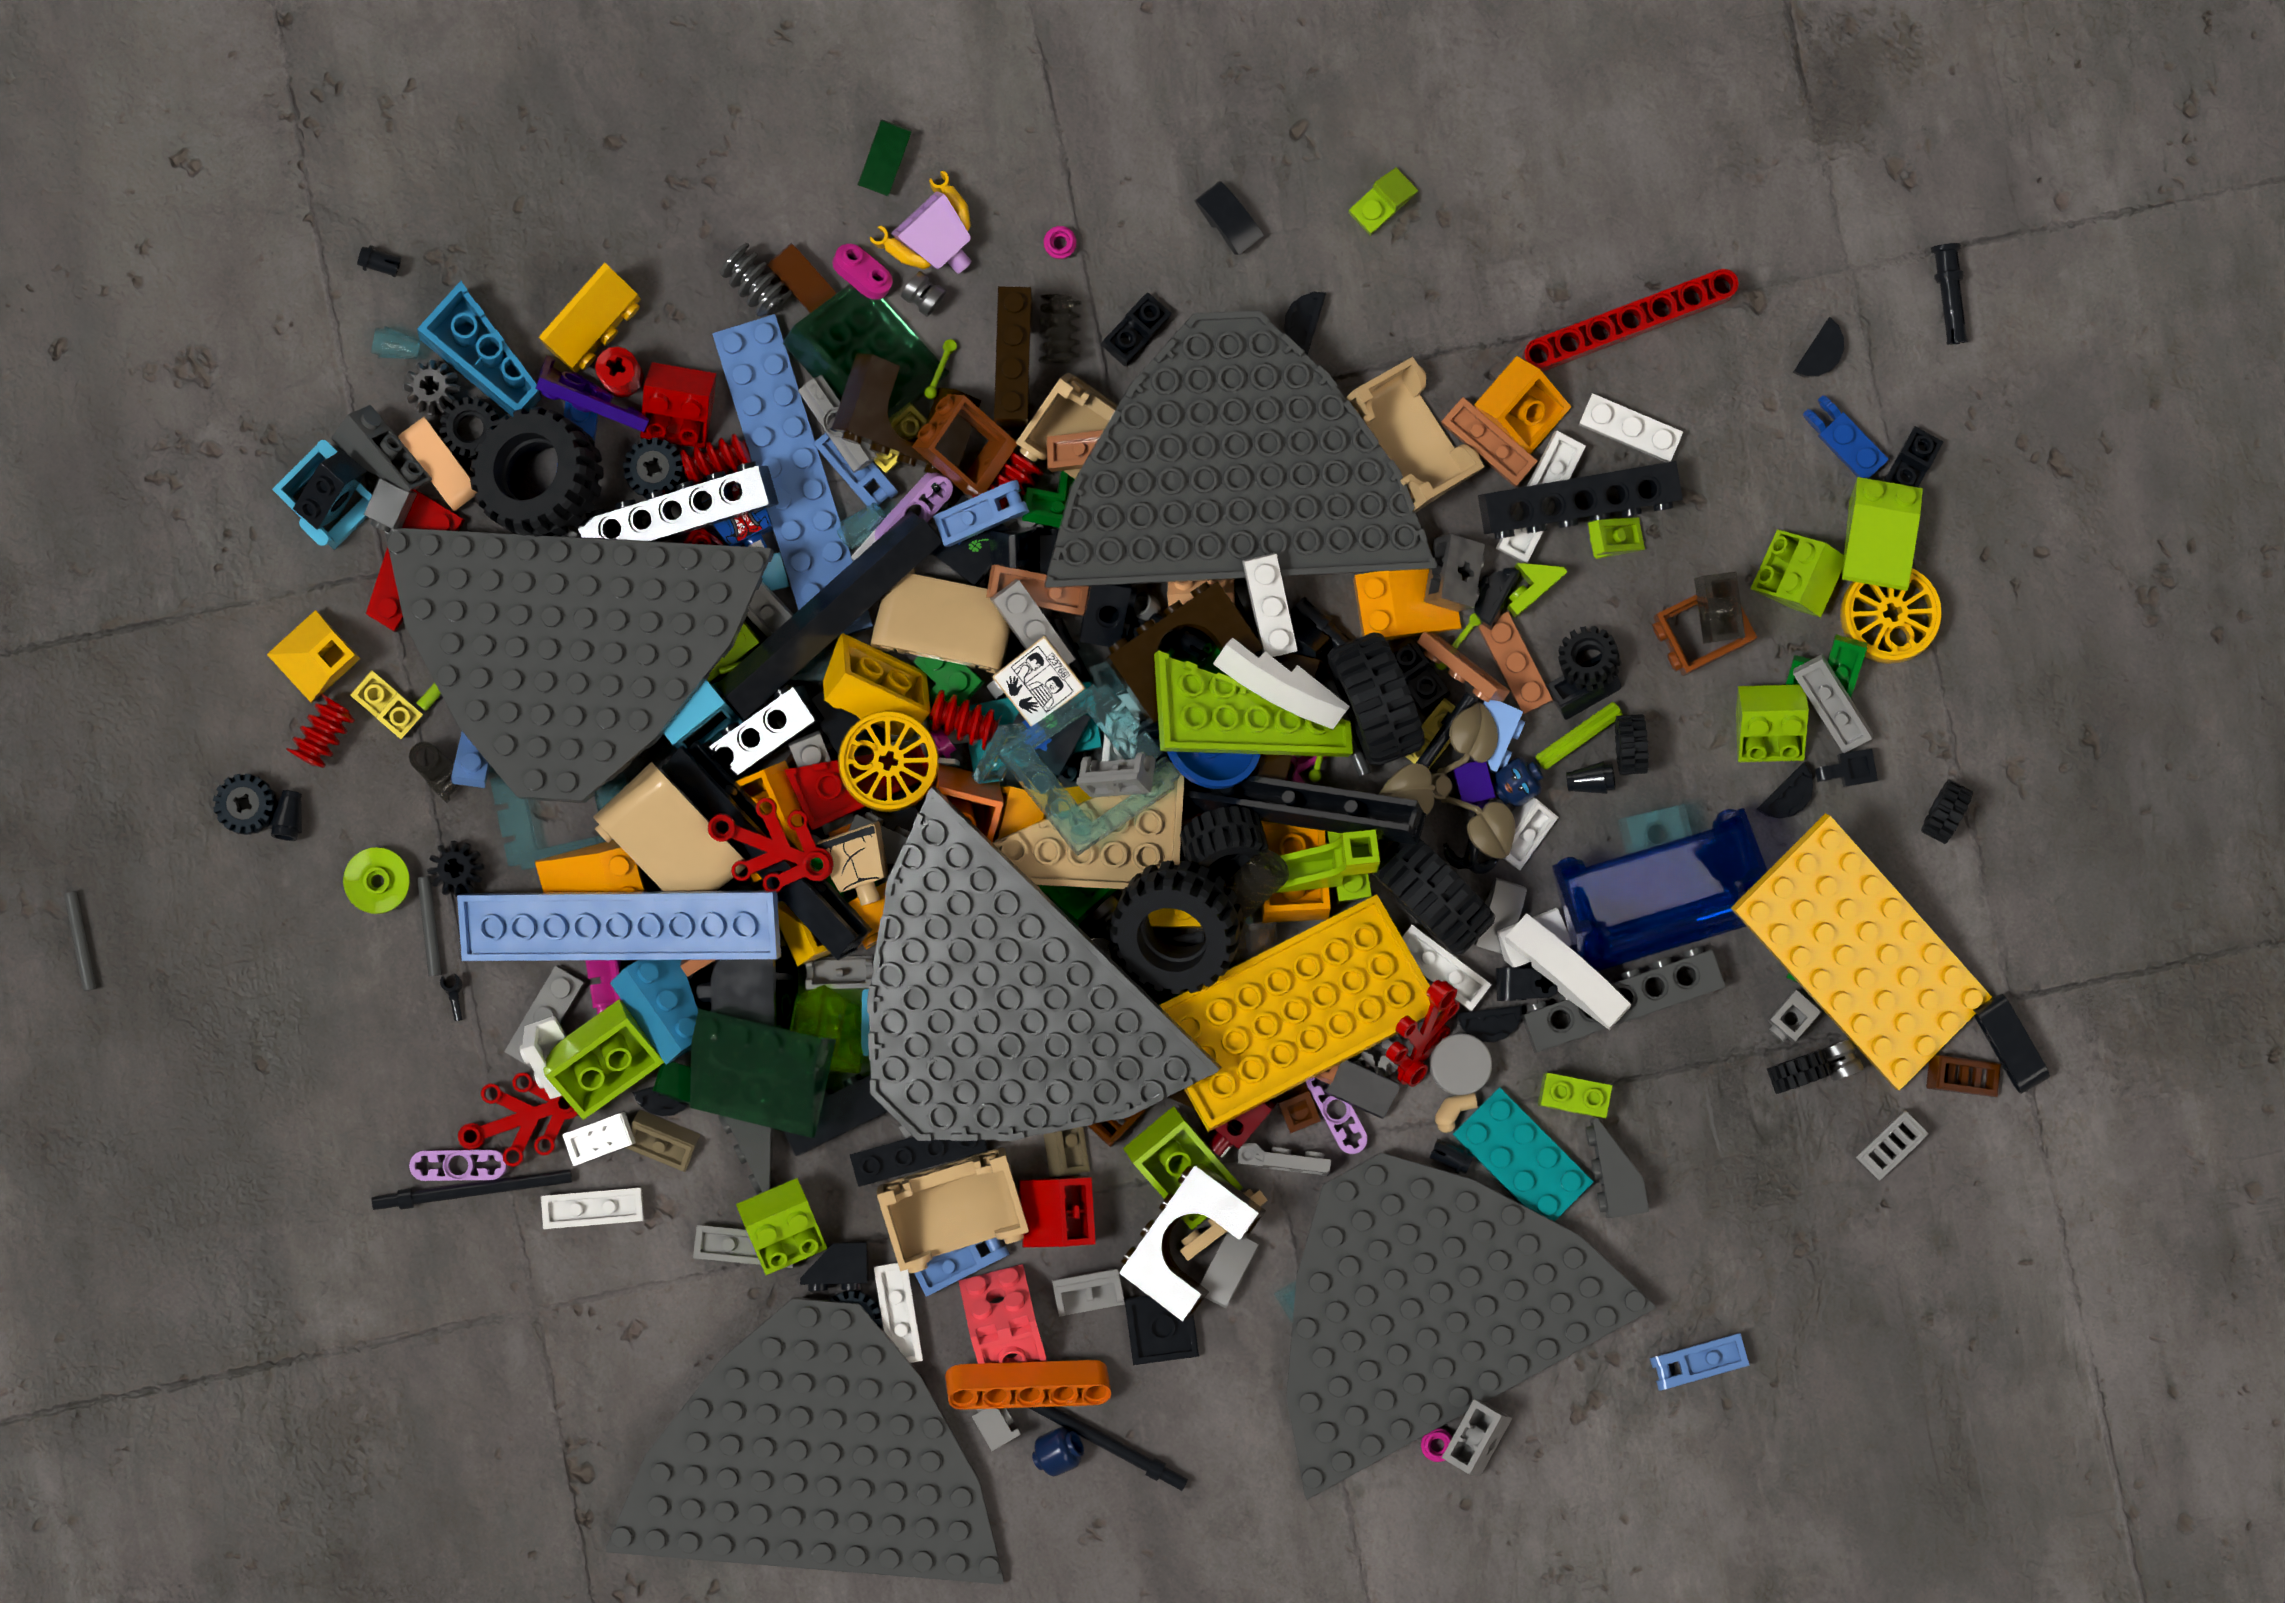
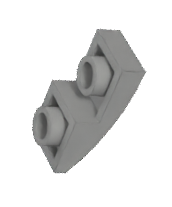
M1495 878L1485 901V904L1495 914L1494 924L1474 943L1475 946L1502 954L1497 931L1518 923L1527 892L1526 887Z
M1229 1232L1226 1234L1200 1284L1209 1291L1205 1297L1206 1299L1227 1308L1259 1244L1247 1238L1239 1240Z

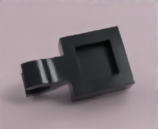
M1872 748L1838 754L1839 764L1815 769L1817 782L1841 778L1843 787L1878 781Z

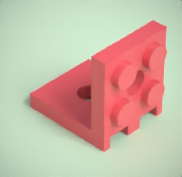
M1023 1264L959 1280L969 1334L978 1364L1047 1361ZM995 1298H1004L999 1303H990ZM1008 1354H1018L1012 1358H1005Z

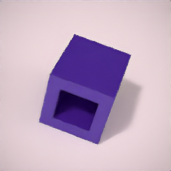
M1473 761L1452 770L1459 800L1483 809L1489 800L1495 798L1487 762L1478 763Z

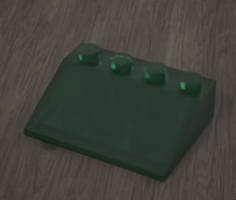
M851 284L796 323L783 342V345L813 378L820 375L824 377L840 402L857 353L872 354L899 365L900 368L888 402L890 424L910 405H914L925 395L924 391L930 386L940 363L883 298L878 300L869 299ZM944 368L939 382L949 374L946 368Z
M699 1009L691 1043L690 1108L815 1138L836 1039L717 1010Z

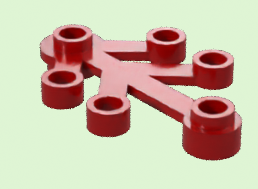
M769 797L761 798L758 801L756 812L763 818L771 838L736 825L734 819L725 813L715 815L708 824V833L716 841L724 842L732 838L766 852L748 861L743 859L736 861L731 869L732 876L736 880H747L752 873L785 859L798 865L780 874L778 872L768 873L763 879V887L766 891H776L777 893L783 886L803 877H807L812 881H822L832 873L834 867L833 857L826 849L816 846L807 826L808 816L803 810H794L787 818L788 826L796 831L803 851L790 846L776 815V802ZM769 802L773 808L772 812L769 814L763 813L760 810V804ZM795 814L801 815L804 818V824L795 826L791 820L792 816ZM717 822H727L729 825L728 831L725 833L719 832L716 827ZM813 858H820L823 861L821 869L816 870L812 868L811 860ZM740 864L745 865L748 868V874L745 876L738 875L736 873V866ZM770 877L778 878L780 882L779 887L770 888L767 884V879Z
M1436 980L1428 988L1427 996L1429 997L1430 1006L1420 1031L1417 1028L1418 1023L1408 1015L1404 1016L1396 1026V1032L1405 1039H1408L1414 1047L1411 1056H1408V1048L1399 1041H1396L1386 1052V1057L1394 1064L1399 1065L1397 1079L1403 1085L1408 1084L1410 1087H1414L1422 1081L1428 1070V1066L1424 1064V1061L1431 1055L1437 1044L1442 1039L1448 1037L1450 1033V1028L1445 1023L1457 1013L1460 1003L1455 1000L1457 989L1447 981Z
M518 1073L514 1076L512 1081L514 1089L522 1093L529 1091L546 1100L547 1103L534 1107L503 1092L496 1084L485 1085L481 1090L483 1101L489 1104L497 1103L516 1114L482 1126L476 1123L463 1125L458 1132V1141L462 1147L468 1150L478 1149L485 1143L486 1138L520 1127L512 1146L503 1153V1161L506 1165L511 1167L519 1166L524 1160L523 1152L539 1119L552 1115L544 1135L535 1140L534 1148L540 1155L546 1156L553 1153L555 1150V1140L564 1121L572 1119L578 1114L571 1106L568 1109H562L559 1102L563 1096L550 1099L545 1089H540L536 1081L528 1073ZM522 1076L527 1077L529 1080V1085L525 1089H521L517 1085L518 1079ZM491 1087L495 1088L498 1093L494 1100H489L486 1097V1091ZM469 1130H473L477 1134V1138L473 1143H469L465 1139V1134ZM543 1139L549 1140L551 1144L547 1152H543L539 1148V1143ZM512 1150L517 1151L519 1154V1160L516 1163H511L507 1157L508 1153Z

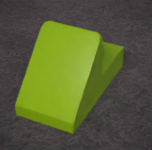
M1395 167L1373 184V188L1348 210V213L1371 236L1417 194L1418 190Z
M1639 517L1604 519L1588 523L1590 542L1596 559L1645 550Z
M1517 563L1515 569L1520 570L1521 576L1530 587L1527 589L1522 585L1508 597L1512 603L1508 605L1507 610L1516 618L1567 574V570L1559 566Z

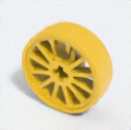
M1912 568L1909 585L1912 583L1920 592L1905 602L1902 600L1906 592L1904 590H1900L1898 596L1895 597L1894 589L1887 588L1886 598L1879 586L1870 585L1880 601L1877 602L1859 592L1865 583L1852 582L1847 588L1840 609L1841 625L1845 636L1866 642L1862 638L1864 633L1877 625L1881 628L1873 644H1867L1864 657L1885 664L1905 662L1925 651L1935 639L1941 624V603L1932 583L1919 571ZM1921 597L1925 598L1928 607L1927 609L1907 608L1908 605ZM1858 599L1872 606L1875 610L1855 612L1853 611L1854 601ZM1887 606H1889L1890 610H1897L1898 615L1894 617V622H1892L1890 617L1885 618L1883 615L1888 610ZM1927 614L1929 618L1928 625L1925 627L1908 618V615ZM1874 617L1875 621L1858 631L1854 618ZM1912 628L1923 633L1922 639L1918 643L1914 641V631ZM1893 629H1900L1906 634L1907 639L1904 646H1897L1890 640V633ZM1881 639L1889 652L1878 649Z
M880 711L863 717L848 730L839 749L838 767L845 788L855 800L876 811L896 812L915 805L926 796L932 788L938 773L939 755L935 740L920 721L905 713ZM881 722L885 723V746L881 745L871 725ZM890 722L905 725L894 746L891 745ZM909 729L914 730L920 736L919 740L903 750H899V746ZM863 730H867L874 743L868 740L856 741V737ZM921 744H925L928 752L927 758H904V754ZM866 746L873 751L874 758L868 765H860L855 760L854 753L859 747ZM887 753L894 754L893 759L898 761V765L891 766L890 771L884 770V764L879 762V758L886 757ZM927 763V774L925 777H922L904 767V764ZM849 765H853L858 770L866 772L853 779L850 774ZM901 771L922 783L915 792L911 793L899 774ZM877 772L876 780L868 794H865L858 788L857 783ZM893 776L896 777L906 794V797L903 799L892 800L891 778ZM882 777H886L887 782L886 801L872 797Z

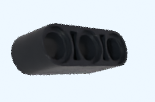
M2003 994L1973 1009L1976 1012L1974 1017L2013 1086L2020 1094L2050 1078L2045 1063L2011 1004Z

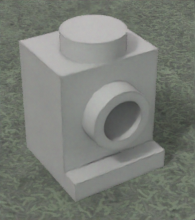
M1793 990L1768 1018L1767 1021L1772 1024L1769 1031L1783 1043L1787 1039L1791 1042H1796L1821 1011L1799 991ZM1787 1013L1795 1015L1796 1022L1793 1025H1788L1785 1022L1784 1018Z
M1007 1408L976 1409L977 1413L972 1415L991 1451L1001 1447L1022 1433L1019 1427L1014 1430L1011 1429L1010 1424L1014 1423V1420Z

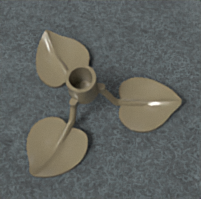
M1477 702L1461 711L1454 718L1450 727L1449 737L1455 751L1464 754L1461 759L1444 768H1439L1437 773H1430L1429 769L1422 764H1408L1398 770L1387 781L1379 795L1417 800L1426 816L1433 808L1434 800L1440 799L1442 803H1451L1474 811L1477 815L1472 817L1467 825L1468 835L1473 845L1489 857L1503 859L1509 855L1515 835V820L1509 808L1499 802H1489L1481 810L1479 806L1448 795L1452 789V783L1446 776L1448 772L1468 762L1470 757L1478 763L1486 762L1494 754L1497 747L1498 733L1494 718L1482 703Z

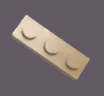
M1248 1189L1243 1193L1259 1206L1268 1201L1260 1190L1253 1193L1251 1189ZM1209 1219L1208 1222L1211 1226L1201 1234L1196 1229L1181 1240L1184 1247L1180 1249V1252L1189 1261L1226 1233L1227 1230L1212 1219Z

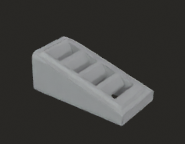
M1903 1110L1855 1158L1880 1181L1929 1133L1907 1111ZM1902 1123L1914 1134L1911 1139L1899 1128ZM1892 1132L1905 1144L1901 1149L1888 1137ZM1883 1142L1895 1154L1892 1159L1878 1145ZM1872 1151L1886 1164L1883 1168L1869 1156Z

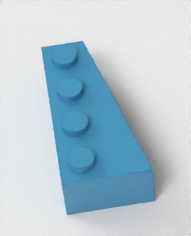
M460 281L417 328L419 339L512 417L515 410L524 408L529 412L541 400L540 391L535 389L537 384L516 355L512 353L503 337L488 320L478 303L469 294L468 289Z

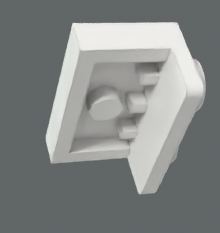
M554 1016L524 1026L523 1043L520 1045L522 1059L526 1064L530 1063L534 1070L537 1085L540 1089H545L550 1099L562 1095L544 1075L545 1060L551 1050L566 1037L565 1032Z

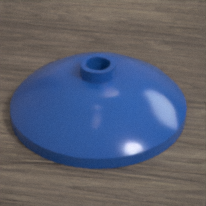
M1167 751L1171 762L1185 778L1197 785L1212 789L1229 788L1239 784L1252 773L1260 758V754Z

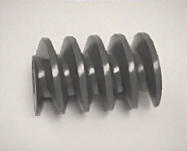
M745 243L728 257L720 274L723 278L731 277L729 281L732 288L739 287L738 295L740 297L749 296L747 305L749 307L757 306L755 313L758 317H762L772 313L784 304L792 291L784 294L780 293L784 282L781 281L773 285L771 282L776 273L773 271L764 275L762 272L767 263L763 262L755 265L754 262L758 253L754 252L747 256L745 252L749 247V243Z

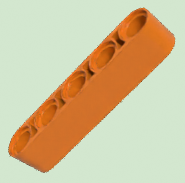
M1099 1360L959 1364L950 1367L945 1374L949 1404L953 1408L961 1410L1100 1405L1107 1402L1112 1395L1107 1366Z

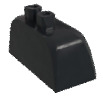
M780 939L781 957L778 959L717 960L711 976V982L696 986L698 1002H711L712 1015L700 1016L706 1035H712L719 1058L729 1067L763 1073L794 1074L795 1070L800 1067L798 967L786 940Z

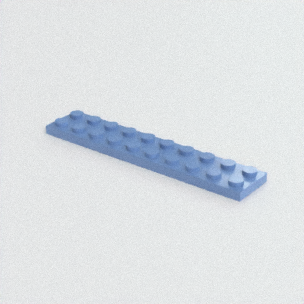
M773 314L712 333L751 460L752 462L756 461L757 466L769 467L779 504L767 508L796 604L798 610H800L848 567L853 560L851 559L818 449L813 444L815 439L801 395L798 392L799 388L776 315ZM866 610L842 633L851 635L873 628L869 611Z
M776 891L462 893L457 895L462 961L778 959L781 957Z

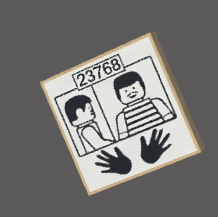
M1043 636L992 676L1032 729L1036 728L1086 688L1046 636Z

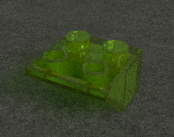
M826 985L797 994L786 1053L808 1067L848 1073L861 1072L863 1050L861 1047L862 1008Z

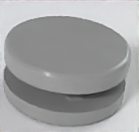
M1459 1033L1450 1035L1437 1044L1431 1053L1429 1068L1434 1082L1443 1091L1453 1095H1468L1481 1089L1488 1081L1492 1071V1058L1487 1046L1480 1039L1469 1034Z

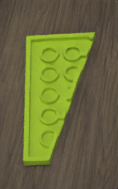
M1159 650L1154 654L1160 751L1349 757L1353 754L1351 721L1341 718L1334 729L1299 717L1267 701L1227 675L1219 672L1214 674L1197 667V664L1169 657V654Z

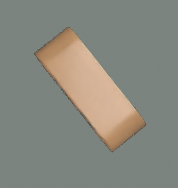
M422 417L398 435L400 441L432 478L431 482L454 512L475 497L477 492L471 488L470 476L425 417Z

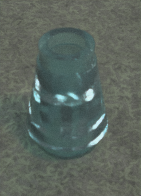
M384 326V329L376 327L371 353L379 355L378 358H411L417 360L421 340L414 339Z
M873 502L840 522L841 526L837 529V534L846 546L855 549L864 543L882 520L886 518V514L878 504Z

